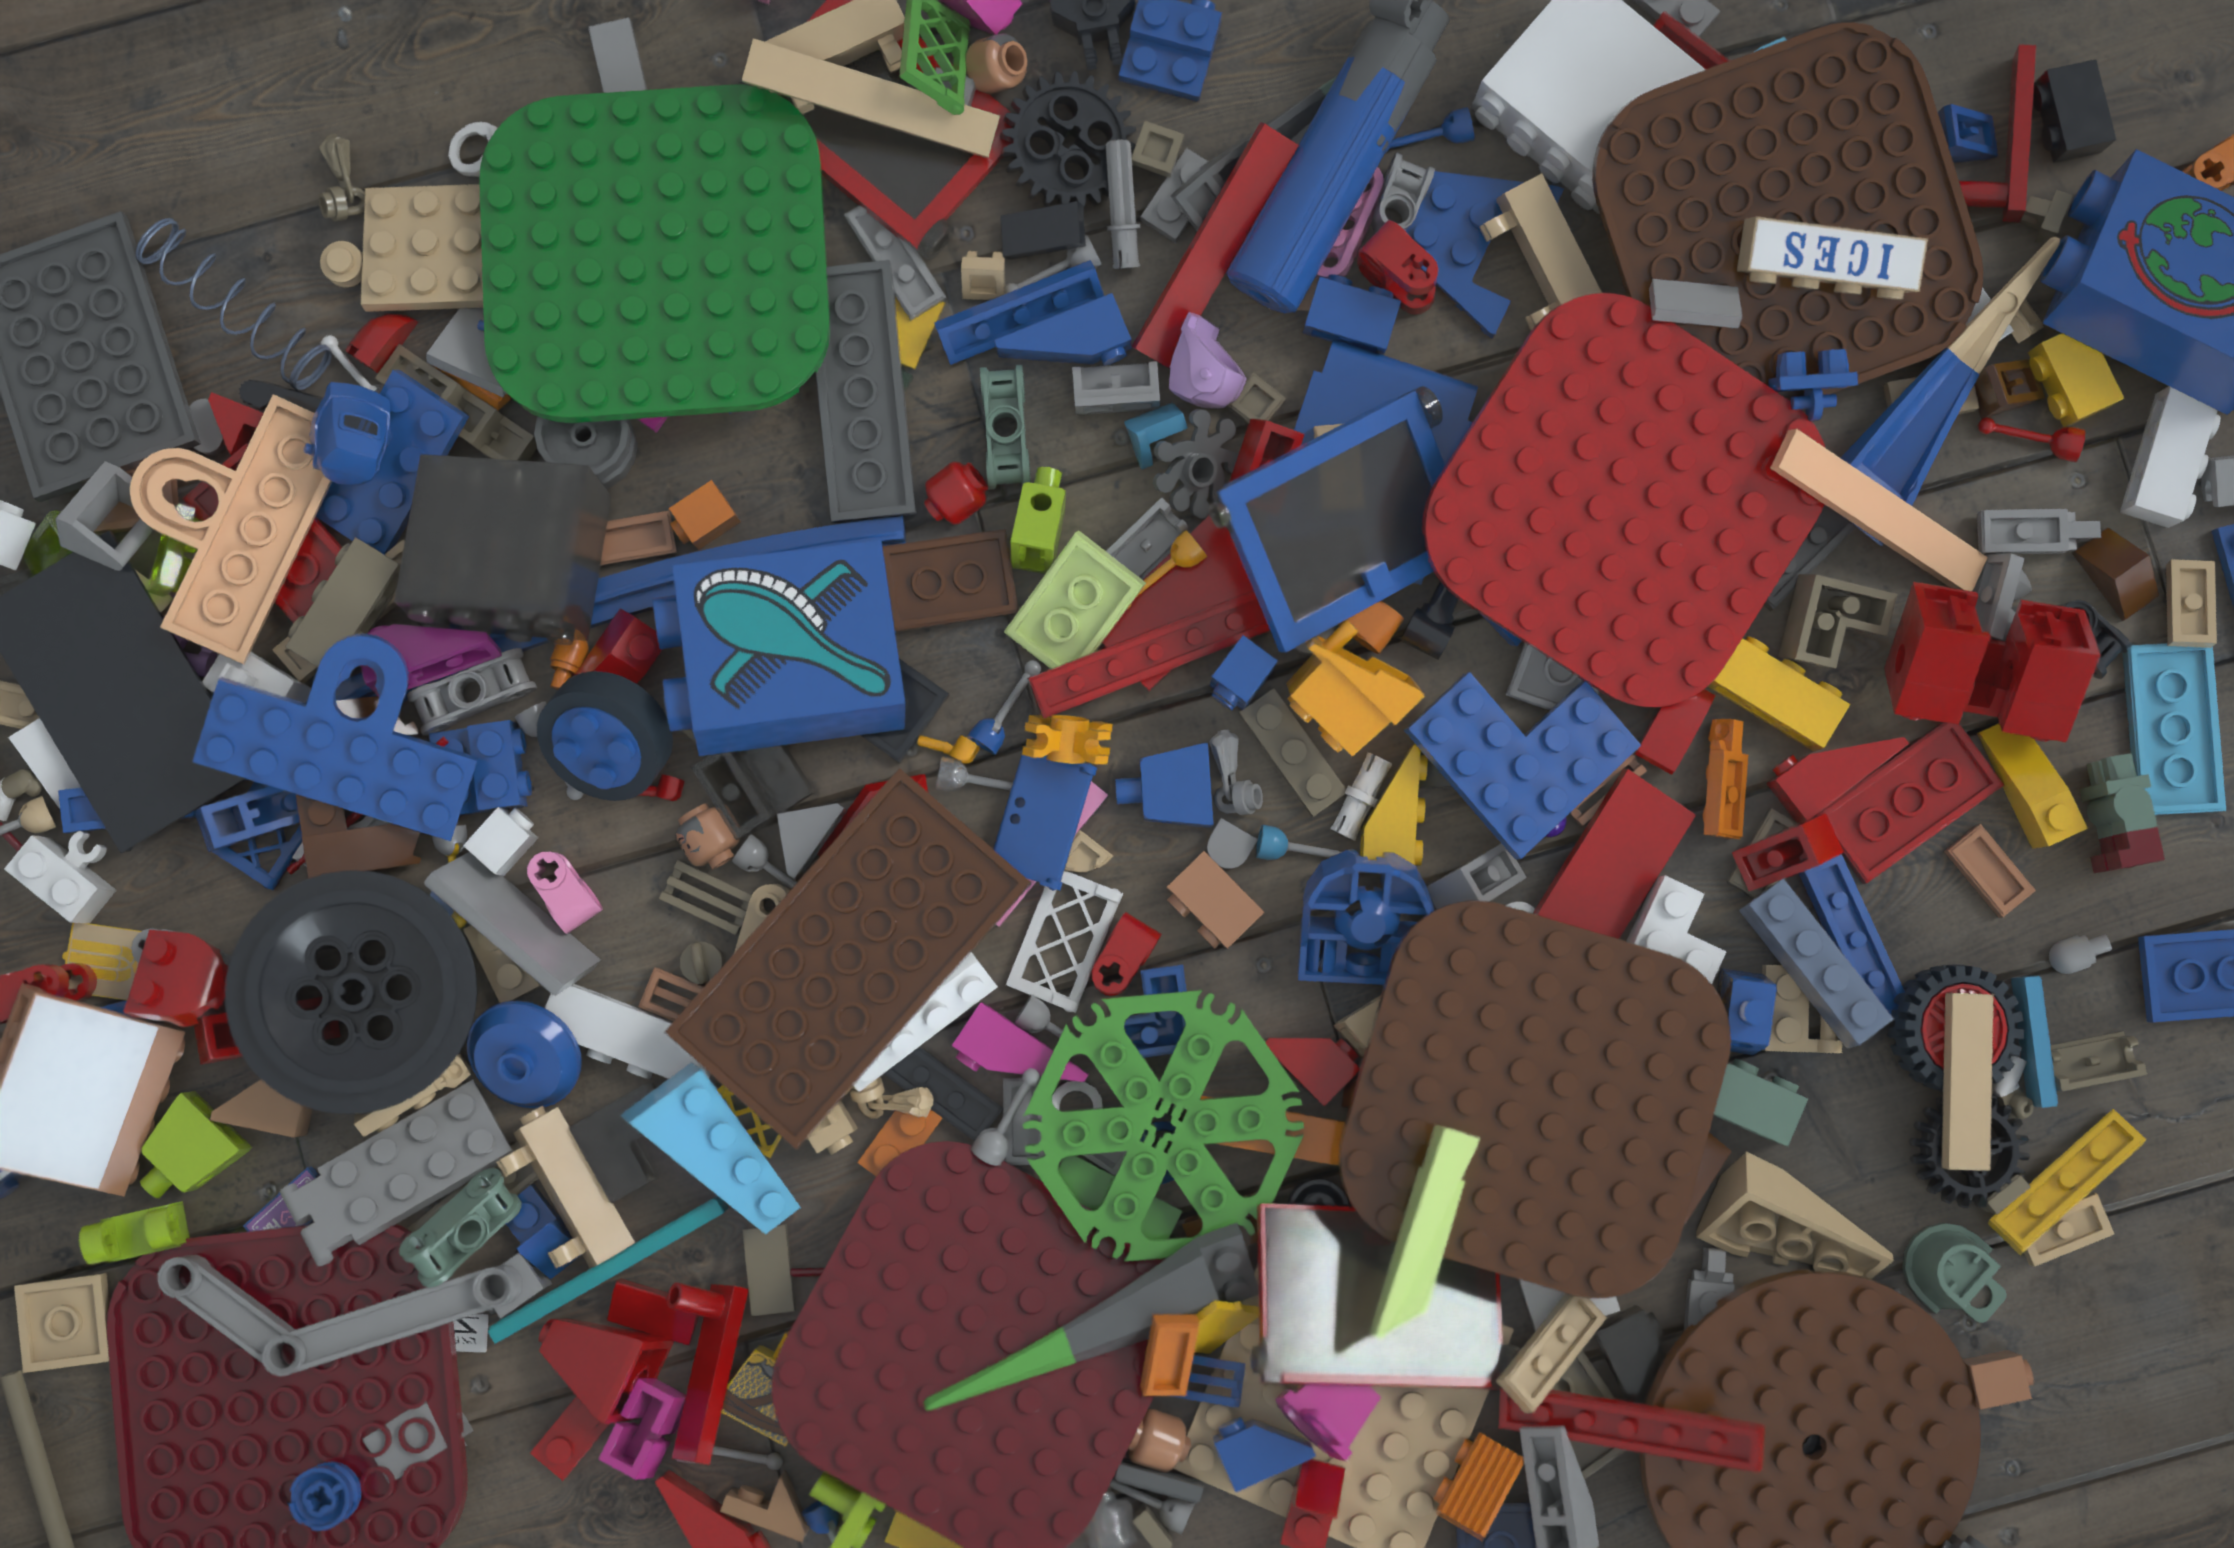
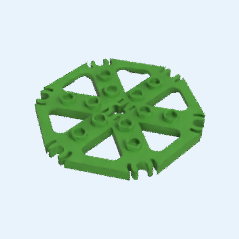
M1203 990L1102 998L1111 1012V1015L1106 1017L1102 1007L1094 1002L1091 1004V1008L1096 1013L1097 1020L1093 1025H1084L1077 1015L1072 1018L1074 1027L1082 1033L1080 1037L1072 1033L1066 1023L1023 1115L1035 1114L1042 1116L1041 1121L1029 1119L1023 1123V1129H1037L1042 1136L1038 1143L1025 1145V1152L1032 1154L1043 1150L1045 1153L1044 1156L1038 1158L1027 1157L1028 1162L1084 1242H1086L1087 1235L1093 1227H1096L1098 1230L1092 1238V1248L1097 1249L1101 1239L1109 1236L1115 1239L1116 1247L1112 1257L1116 1259L1122 1255L1124 1243L1131 1244L1129 1253L1124 1258V1261L1168 1258L1194 1238L1236 1222L1238 1225L1244 1226L1252 1236L1255 1230L1250 1219L1246 1218L1247 1214H1251L1257 1220V1205L1260 1203H1273L1304 1134L1296 1136L1285 1134L1286 1129L1298 1131L1304 1128L1303 1121H1289L1285 1116L1286 1110L1289 1107L1302 1105L1301 1098L1294 1096L1282 1099V1095L1285 1093L1300 1091L1242 1008L1235 1022L1231 1024L1228 1020L1235 1012V1004L1229 1002L1224 1013L1214 1014L1210 1009L1214 994L1210 992L1204 997L1202 1008H1196L1198 996ZM1177 1011L1184 1017L1185 1027L1159 1081L1125 1032L1124 1024L1126 1019L1133 1014ZM1237 1040L1243 1042L1264 1070L1269 1080L1268 1088L1262 1094L1200 1099L1225 1045L1230 1041ZM1076 1054H1084L1091 1059L1123 1106L1060 1111L1053 1105L1052 1095L1069 1059ZM1159 1098H1162L1163 1100L1159 1106V1109H1156L1155 1107ZM1171 1103L1175 1104L1171 1112L1172 1117L1170 1121L1176 1127L1174 1132L1166 1131L1162 1137H1159L1156 1146H1152L1156 1138V1126L1151 1123L1154 1117L1162 1118L1164 1113L1168 1112ZM1183 1109H1186L1187 1111L1183 1120H1179V1117ZM1146 1129L1148 1130V1132L1146 1134L1144 1141L1142 1142L1140 1141V1139L1142 1137L1144 1130ZM1259 1139L1271 1142L1275 1149V1155L1258 1192L1250 1197L1239 1195L1204 1144ZM1168 1141H1171L1172 1144L1168 1152H1164ZM1127 1151L1101 1207L1096 1210L1084 1209L1058 1172L1060 1161L1067 1156ZM1167 1170L1202 1219V1230L1194 1237L1150 1240L1142 1232L1141 1227Z

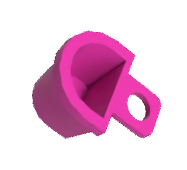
M1334 1356L1328 1361L1334 1363L1325 1369L1358 1374L1341 1356ZM1299 1385L1293 1391L1291 1389H1284L1275 1401L1284 1416L1311 1443L1330 1457L1346 1461L1353 1453L1349 1446L1381 1397L1371 1386Z

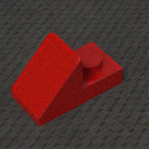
M211 392L208 399L228 452L230 455H233L246 443H250L264 413Z
M1315 1458L1300 1464L1280 1536V1544L1293 1548H1325L1332 1520L1337 1519L1345 1467Z

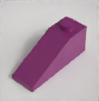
M394 624L391 626H378L367 633L384 638L400 651L408 667L409 682L407 690L502 656L501 649L486 632ZM361 665L365 684L379 697L375 687L377 681L376 672L368 665Z

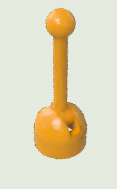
M1187 530L1176 537L1170 549L1171 559L1143 580L1146 584L1138 595L1174 566L1192 567L1207 557L1206 553Z

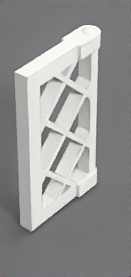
M1064 870L1061 882L1072 886L1078 899L1054 908L1052 902L1057 890L1053 891L1045 886L1006 985L1064 1008L1066 1012L1076 1013L1123 893L1118 889L1108 888ZM1079 890H1082L1089 894L1081 896ZM1094 896L1107 900L1101 919L1096 924H1093L1084 903L1085 900ZM1080 903L1089 927L1065 936L1056 913ZM1052 915L1061 939L1038 948L1036 941L1046 917ZM1092 931L1093 939L1082 963L1077 964L1068 940ZM1064 942L1073 966L1050 976L1040 952ZM1036 954L1046 978L1033 983L1023 979L1022 976L1030 957ZM1076 971L1078 976L1070 996L1068 997L1056 992L1052 980ZM1048 982L1050 989L1040 985Z

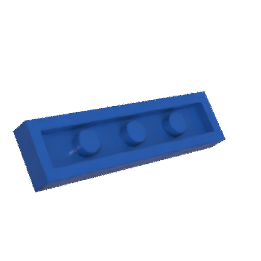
M1091 260L934 322L948 361L952 365L994 348V340L1096 300L1103 297L1104 293L1096 269Z
M1842 854L1819 866L1799 873L1825 932L1891 1015V1011L1898 1008V1004L1893 1002L1898 993H1905Z

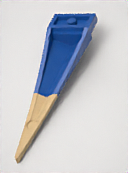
M2056 237L2050 238L1970 321L1961 335L1926 367L1840 457L1842 460L1909 505H1913L1949 430L1982 369L2037 278L2059 246L2060 239ZM1849 521L1851 524H1853L1856 528H1858L1861 532H1863L1866 536H1868L1878 545L1882 546L1884 544L1872 535H1870L1869 533H1867L1866 531H1864L1863 529H1861L1860 527H1858L1857 525H1855L1854 523H1852L1851 521Z

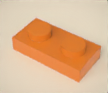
M931 1109L926 1118L894 1111L857 1163L877 1176L894 1158L911 1148L925 1144L943 1118Z

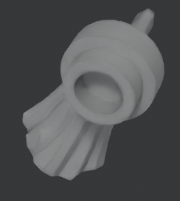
M1220 730L1209 740L1223 782V786L1217 789L1214 796L1215 805L1221 812L1227 814H1253L1256 809L1261 808L1263 803L1261 787L1258 784H1253L1250 780L1236 782L1235 772L1238 766L1237 751L1239 738L1229 730ZM1225 795L1229 801H1233V804H1224L1222 796Z

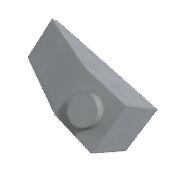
M1526 1426L1520 1428L1537 1548H1597L1599 1541L1593 1501L1564 1426Z

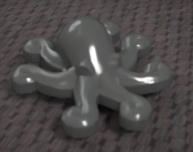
M1195 409L1189 414V421L1194 426L1190 441L1182 440L1173 444L1160 441L1156 444L1154 448L1156 458L1162 462L1171 463L1165 473H1158L1154 476L1152 484L1157 491L1162 493L1171 492L1175 484L1179 485L1170 495L1169 503L1171 507L1181 512L1185 511L1190 504L1191 514L1196 518L1203 519L1207 518L1211 512V507L1207 502L1208 493L1211 502L1217 505H1224L1217 494L1218 491L1224 489V472L1221 463L1224 462V468L1227 473L1232 474L1238 454L1220 448L1223 443L1231 440L1235 435L1236 428L1234 422L1227 418L1219 419L1216 423V432L1207 436L1211 423L1210 414L1206 410ZM1194 493L1190 503L1189 497Z

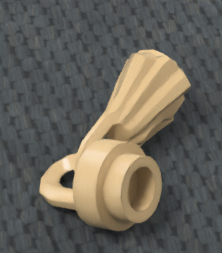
M880 1077L860 1092L854 1086L849 1091L852 1101L856 1102L863 1115L870 1119H878L884 1114V1110L900 1111L926 1118L933 1106L934 1100L927 1087H918L894 1095H883L885 1089Z

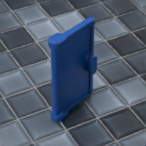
M1021 755L993 850L1027 879L1040 882V885L1046 886L1050 890L1061 891L1063 884L1061 882L1092 777L1096 775L1097 767L1091 763L1069 764L1048 760L1047 755L1042 758Z

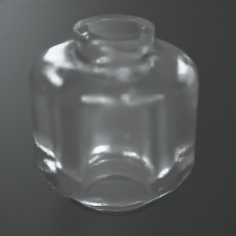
M1114 1492L1105 1493L1095 1515L1080 1535L1083 1548H1129L1133 1546L1138 1540V1531L1132 1522L1134 1517L1132 1504L1126 1500H1116Z

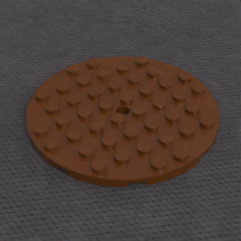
M1802 1269L1764 1277L1736 1289L1716 1302L1717 1307L1706 1314L1695 1326L1691 1324L1683 1332L1660 1366L1650 1389L1646 1405L1765 1424L1763 1469L1756 1473L1640 1453L1641 1479L1646 1501L1658 1530L1670 1548H1942L1943 1543L1950 1539L1969 1502L1977 1475L1981 1440L1979 1409L1976 1408V1398L1969 1372L1956 1346L1942 1327L1916 1303L1892 1288L1864 1276L1844 1271H1809L1808 1269ZM1818 1434L1820 1446L1822 1447L1821 1450L1805 1455L1802 1452L1803 1441L1810 1435Z

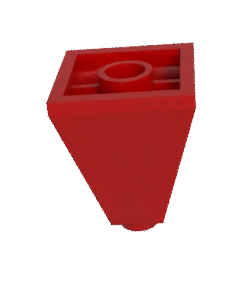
M569 1318L548 1320L543 1326L538 1339L542 1343L539 1352L596 1420L603 1424L638 1419H627L620 1414L638 1378L657 1379L675 1342L665 1337Z

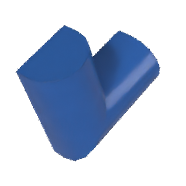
M1183 965L1140 970L1144 995L1187 991ZM1177 1011L1131 1015L1125 1021L1124 1030L1143 1058L1173 1053L1185 1027V1019Z

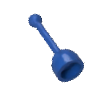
M1468 107L1448 113L1441 127L1393 139L1388 149L1441 135L1453 143H1466L1475 140Z

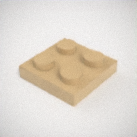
M107 1273L14 1286L23 1373L109 1362L107 1315L110 1301Z

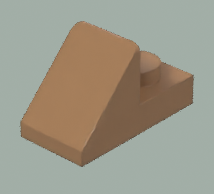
M784 1470L778 1480L771 1501L764 1499V1492L747 1485H741L740 1489L732 1487L726 1494L720 1512L799 1542H803L809 1527L801 1514L803 1508L786 1470Z

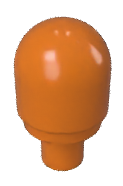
M572 632L563 634L555 643L550 658V668L555 670L550 687L558 690L564 682L575 675L588 656V643L580 634Z

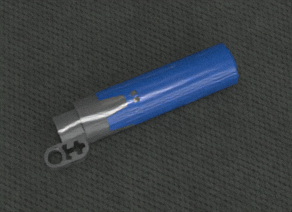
M1370 0L1369 9L1371 14L1375 16L1374 20L1369 21L1364 27L1302 137L1297 150L1226 272L1232 285L1261 305L1280 313H1295L1436 64L1437 60L1433 50L1450 19L1443 8L1432 0Z

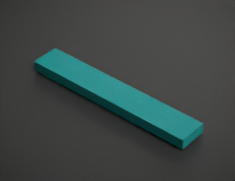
M717 1195L640 1239L601 1264L584 1271L491 1325L488 1330L494 1344L718 1217L729 1209L728 1205Z

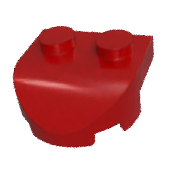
M149 929L123 1012L134 1018L170 1021L180 1027L198 1024L199 1020L197 1018L210 1008L218 1009L225 999L226 978L229 966L224 963L220 954L221 950L189 933Z

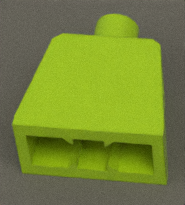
M1038 467L1034 483H1023L1011 537L1012 568L1046 574L1056 560L1066 502V490L1059 488L1062 473L1057 469Z
M196 1091L182 1092L176 1097L141 1149L142 1154L154 1167L144 1176L140 1184L155 1198H161L173 1184L183 1193L199 1189L253 1148L231 1125L211 1121V1112L214 1109Z

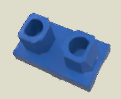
M1846 349L1819 351V374L1806 375L1805 352L1778 354L1776 378L1768 379V385L1776 392L1805 390L1804 396L1791 397L1792 410L1805 409L1809 421H1819L1822 417L1823 408L1836 407L1837 405L1836 395H1823L1822 389L1846 388L1858 385V372H1849Z

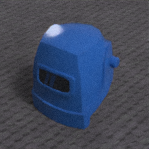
M330 382L326 387L325 396L312 418L309 434L310 444L306 443L304 446V453L312 455L314 469L320 470L327 479L336 484L354 485L370 481L380 471V463L387 445L390 427V400L362 386Z

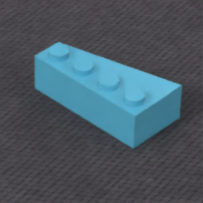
M692 1062L620 1115L763 1233L767 1234L801 1208L704 1071Z

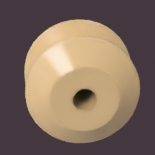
M337 241L324 249L320 258V266L328 279L337 286L345 288L356 286L362 282L363 253L355 245L346 241Z

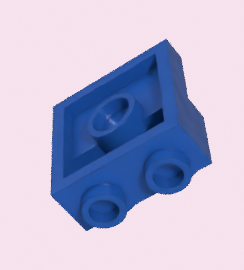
M1138 0L1130 28V37L1119 72V81L1199 102L1220 29L1222 12L1215 11V4L1209 0H1191V4L1178 0Z
M505 720L470 725L464 729L429 733L430 743L436 744L444 736L449 741L445 746L446 748L478 757L460 816L494 812L498 807L507 810L528 807L526 796L532 795V784L529 772L527 770L523 771L521 754H526L527 745L525 733L522 728L518 729L516 722Z

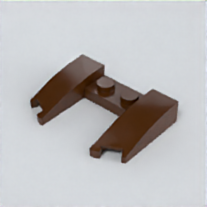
M379 697L337 700L336 703L343 714L351 718L360 719L368 717L376 710ZM398 717L394 729L395 732L408 736L418 735V728L413 721L405 726ZM296 794L308 878L338 871H376L420 864L421 858L413 856L420 832L396 824L347 830L344 808Z

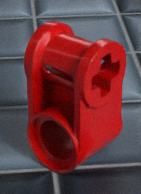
M1125 912L1109 936L1106 947L1094 964L1092 980L1096 989L1107 996H1116L1123 993L1140 966L1144 965L1162 934ZM1114 965L1119 966V976L1123 979L1120 984L1112 982L1109 987L1103 985L1104 976L1100 973V970L1103 967L1110 970Z

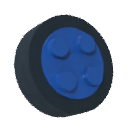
M590 671L569 678L542 709L537 722L538 743L550 767L570 786L598 799L620 801L642 794L665 766L672 752V731L670 732L668 718L657 701L636 683L608 672Z

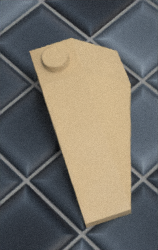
M1748 1152L1744 1153L1720 1176L1696 1230L1697 1238L1731 1254L1748 1257L1750 1251L1773 1256V1263L1787 1266L1789 1260L1812 1264L1815 1271H1844L1872 1279L1893 1262V1254L1789 1173Z

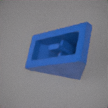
M1954 104L1943 106L1940 109L1938 115L1953 163L1998 157L1992 115Z

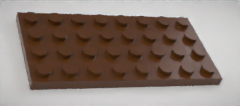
M899 768L667 1028L665 1033L790 1145L798 1150L1031 885V882Z

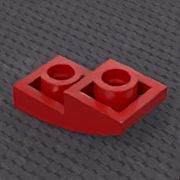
M1704 689L1683 702L1660 707L1657 714L1650 721L1640 741L1641 746L1636 750L1635 755L1672 775L1694 739L1716 695Z

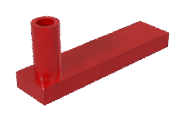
M2019 44L2012 61L2005 182L1959 181L1967 207L2003 208L2002 222H2020L2026 211L2036 45Z
M676 1282L668 1291L667 1305L669 1308L704 1317L672 1459L710 1465L749 1289L732 1285L711 1284L709 1291Z

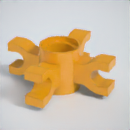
M1029 715L1028 722H1025V731L1036 733L1037 738L1026 740V746L1023 747L1022 755L1032 758H1042L1047 755V759L1050 761L1069 764H1083L1085 761L1091 764H1108L1110 747L1099 745V740H1110L1113 724L1102 721L1089 723L1087 718L1069 715H1052L1051 718H1042L1041 715Z

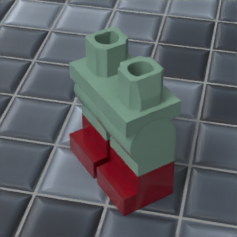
M2132 753L2101 759V761L2086 764L2091 786L2080 789L2082 802L2089 801L2087 815L2097 828L2101 855L2090 857L2093 873L2164 861L2165 857L2152 800L2149 793L2145 790L2151 787L2149 774L2136 776Z

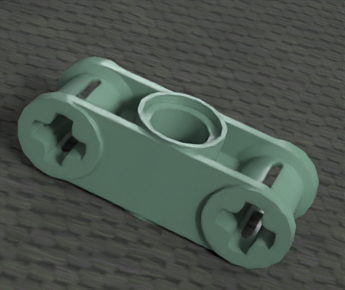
M1016 365L1014 370L989 371L987 367H981L982 403L985 408L987 438L986 469L989 490L995 489L996 485L1031 483L1023 404L1025 403L1023 365ZM1009 417L1016 421L1018 425L1014 434L1008 437H1001L994 432V425L1000 418Z
M489 1168L476 1174L468 1182L467 1186L402 1242L399 1254L404 1261L412 1262L419 1272L418 1279L424 1287H436L448 1280L464 1261L480 1249L490 1237L520 1212L522 1207L521 1200L516 1194L510 1193L503 1184L504 1176L498 1169Z

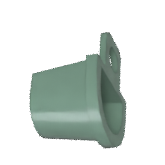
M1938 1223L1926 1226L1912 1237L1904 1251L1902 1269L1906 1284L1917 1299L1935 1314L1940 1309H1962L1974 1321L1984 1323L2000 1307L2007 1296L2004 1288L1991 1278L2001 1267L1989 1255L1993 1249L1978 1235L1961 1225ZM1986 1285L1991 1294L1988 1304L1981 1308L1971 1306V1300Z

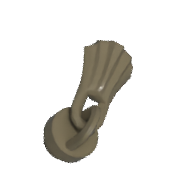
M337 134L327 135L319 149L339 181L340 186L328 187L324 193H320L318 197L319 207L324 218H331L333 221L346 220L348 216L360 215L364 212L365 192L360 188L351 186L349 177L351 172L350 141L339 137ZM354 196L360 198L361 203L358 206L348 207L347 203L352 204Z

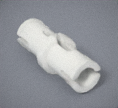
M1369 752L1367 753L1352 787L1347 786L1345 791L1347 797L1334 824L1330 828L1331 830L1354 841L1356 840V836L1370 808H1375L1378 802L1375 799L1392 763Z

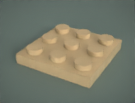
M480 184L365 188L361 306L365 312L483 308Z

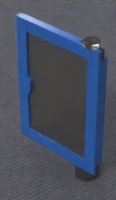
M1420 386L1396 399H1391L1213 492L1216 502L1208 507L1210 518L1220 529L1227 526L1279 652L1290 651L1434 572L1428 560L1429 555L1425 537L1422 534V522L1427 498L1434 483L1444 469L1445 463L1431 430L1441 424L1443 412L1438 398L1429 388Z

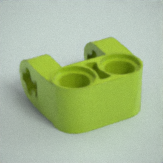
M183 1201L102 1219L98 1223L83 1226L79 1233V1243L84 1260L92 1265L180 1247L181 1244L186 1243V1238L190 1237Z

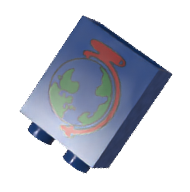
M2136 149L2112 177L2093 170L2075 195L2068 211V217L2084 225L2078 240L2068 235L2062 238L2059 246L2042 271L2040 282L2056 290L2042 323L2228 415L2234 410V197Z

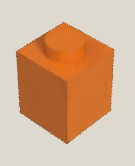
M712 480L669 508L676 518L670 523L674 532L683 544L691 541L699 550L741 522Z

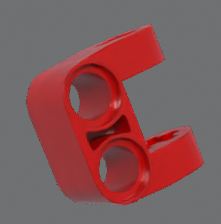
M1388 220L1358 251V269L1374 287L1386 289L1393 293L1392 298L1401 300L1399 307L1405 312L1414 315L1425 313L1434 303L1435 285L1438 276L1437 262L1401 226L1392 220ZM1422 266L1427 267L1426 273L1420 269ZM1409 293L1412 295H1423L1425 299L1422 301L1420 298H1415L1410 301L1408 296Z
M69 963L61 966L41 964L1 975L0 1024H7L22 983L38 987L47 994L82 1002L91 998L96 989L97 976L94 970L83 963ZM71 971L74 976L81 975L83 978V983L77 986L78 993L75 989H68Z

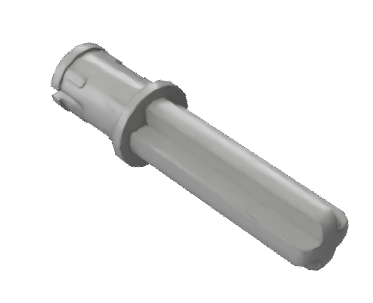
M1112 140L1106 144L1111 216V226H1107V231H1111L1113 269L1140 267L1137 229L1141 227L1140 224H1136L1131 143L1128 140Z

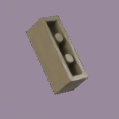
M356 537L351 544L347 543L339 551L335 559L337 567L328 580H323L316 587L311 599L314 603L305 617L300 616L294 622L288 634L290 640L286 648L319 667L324 654L334 643L350 635L367 634L374 628L410 571Z

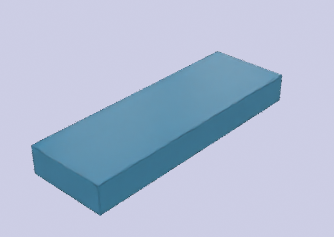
M2040 976L2011 978L2012 992L2019 1003L2014 1006L2015 1011H2021L2023 1021L2017 1022V1028L2024 1029V1039H2019V1044L2022 1047L2021 1059L2027 1061L2023 1070L2026 1097L2032 1099L2034 1107L2057 1106L2058 1099L2042 979Z

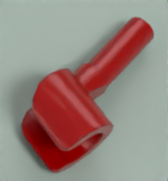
M661 774L658 787L650 785L638 796L658 797L669 801H677L682 795L685 781Z

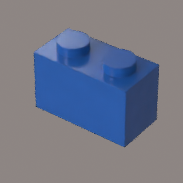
M1331 274L1328 276V279L1319 277L1303 334L1330 342L1336 339L1384 355L1401 300L1392 298L1393 293L1383 288L1369 287L1367 291L1353 287V282L1350 279L1339 275Z
M1243 635L1212 675L1209 685L1214 689L1212 697L1231 711L1235 706L1241 710L1245 709L1272 674L1278 660Z

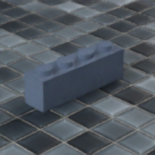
M1784 878L1739 910L1847 1049L1862 1044L1894 1019Z

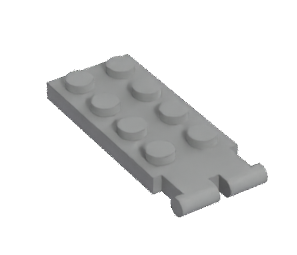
M471 1080L318 1167L317 1169L321 1176L300 1188L295 1183L289 1184L280 1190V1194L296 1225H302L313 1219L314 1223L301 1231V1235L317 1266H323L333 1260L334 1257L331 1252L353 1239L359 1245L468 1183L479 1172L497 1166L496 1162L513 1153V1150L474 1080Z

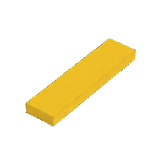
M2112 1109L2029 1184L2030 1188L2000 1213L1995 1214L1989 1220L1988 1225L2019 1255L2023 1254L2145 1143L2146 1139L2120 1114Z

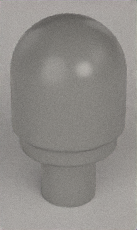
M2106 934L2090 940L2085 935H2075L2055 943L2050 949L2049 961L2051 966L2059 973L2072 974L2091 967V964L2096 963L2095 956L2111 951L2112 946Z

